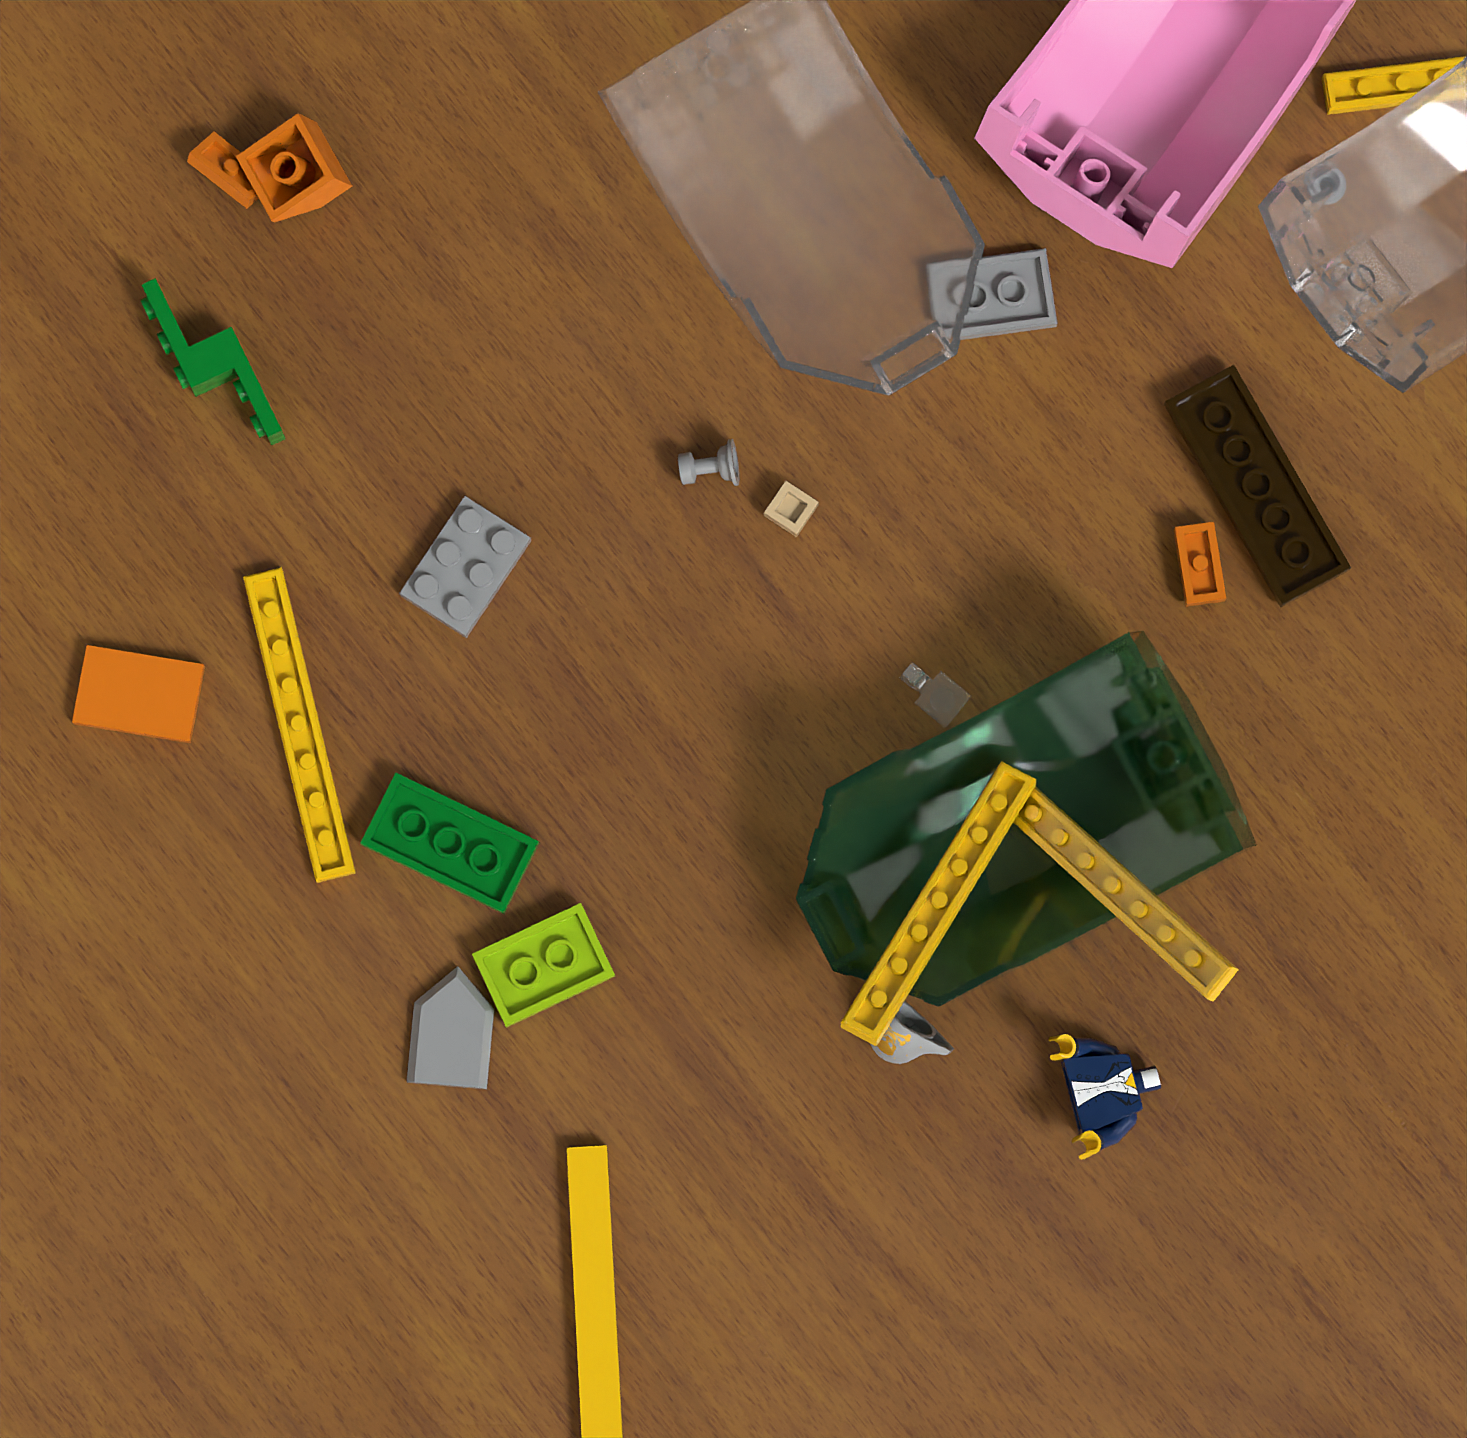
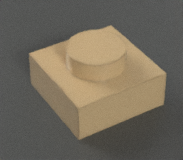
M785 481L765 510L764 516L797 537L818 507L819 502Z

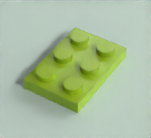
M581 903L472 954L506 1028L615 977Z

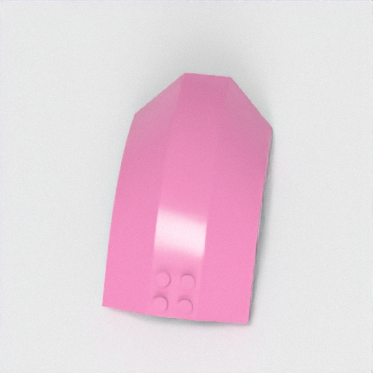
M1070 0L1039 43L990 103L975 139L1030 202L1095 245L1173 268L1272 131L1329 45L1356 0Z

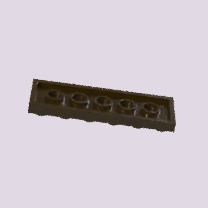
M1235 365L1165 401L1164 406L1280 607L1293 602L1351 569L1350 564Z

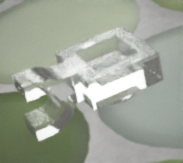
M913 662L899 677L908 686L921 693L915 704L944 728L949 725L971 697L969 693L942 671L933 680Z

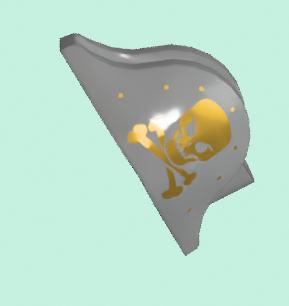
M905 1001L877 1047L870 1044L879 1057L896 1064L907 1063L924 1054L948 1055L954 1050L952 1045L935 1027Z

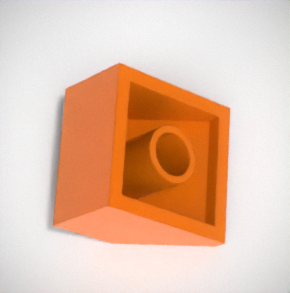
M299 113L236 156L272 222H278L322 208L352 187L318 123Z

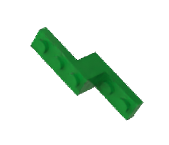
M156 278L142 284L146 297L140 299L149 320L158 318L163 331L157 333V336L166 355L174 352L180 364L174 367L173 370L182 388L191 387L195 397L239 377L238 380L232 383L242 403L250 400L256 414L249 418L259 438L267 435L271 445L285 440L283 431L233 328L230 327L192 346H188Z

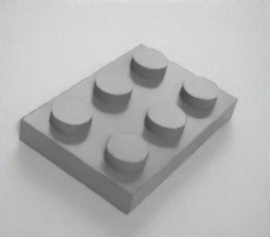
M464 496L399 594L405 600L467 638L530 544L531 538Z

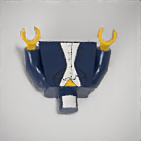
M1068 1034L1052 1036L1048 1040L1056 1041L1060 1046L1059 1054L1050 1055V1059L1054 1061L1064 1059L1061 1062L1079 1132V1135L1073 1137L1071 1141L1074 1143L1079 1140L1085 1144L1086 1152L1078 1157L1081 1160L1086 1159L1104 1148L1117 1144L1134 1127L1137 1122V1113L1143 1109L1140 1094L1161 1089L1159 1075L1155 1065L1133 1071L1129 1054H1121L1114 1045L1093 1038H1072Z

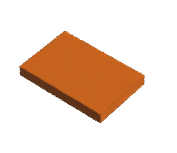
M87 645L72 723L191 744L205 665Z

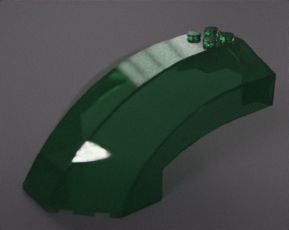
M1136 631L1124 634L971 719L911 749L894 751L827 788L822 802L824 806L818 828H815L807 856V869L803 883L799 885L796 900L832 970L846 976L851 975L867 980L1001 761L1035 778L1036 787L1158 897L1253 848L1257 844L1229 773L1191 701L1145 632ZM1012 823L908 995L940 1007L1020 969L1119 918L1015 823Z

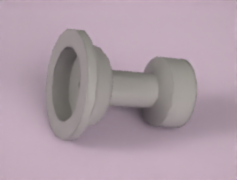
M728 439L727 444L719 448L717 457L694 459L691 452L678 454L679 473L683 485L695 483L697 475L719 472L725 481L733 482L734 486L739 485V464L733 439Z

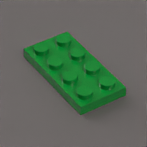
M395 772L360 844L375 853L505 914L536 852L539 841Z

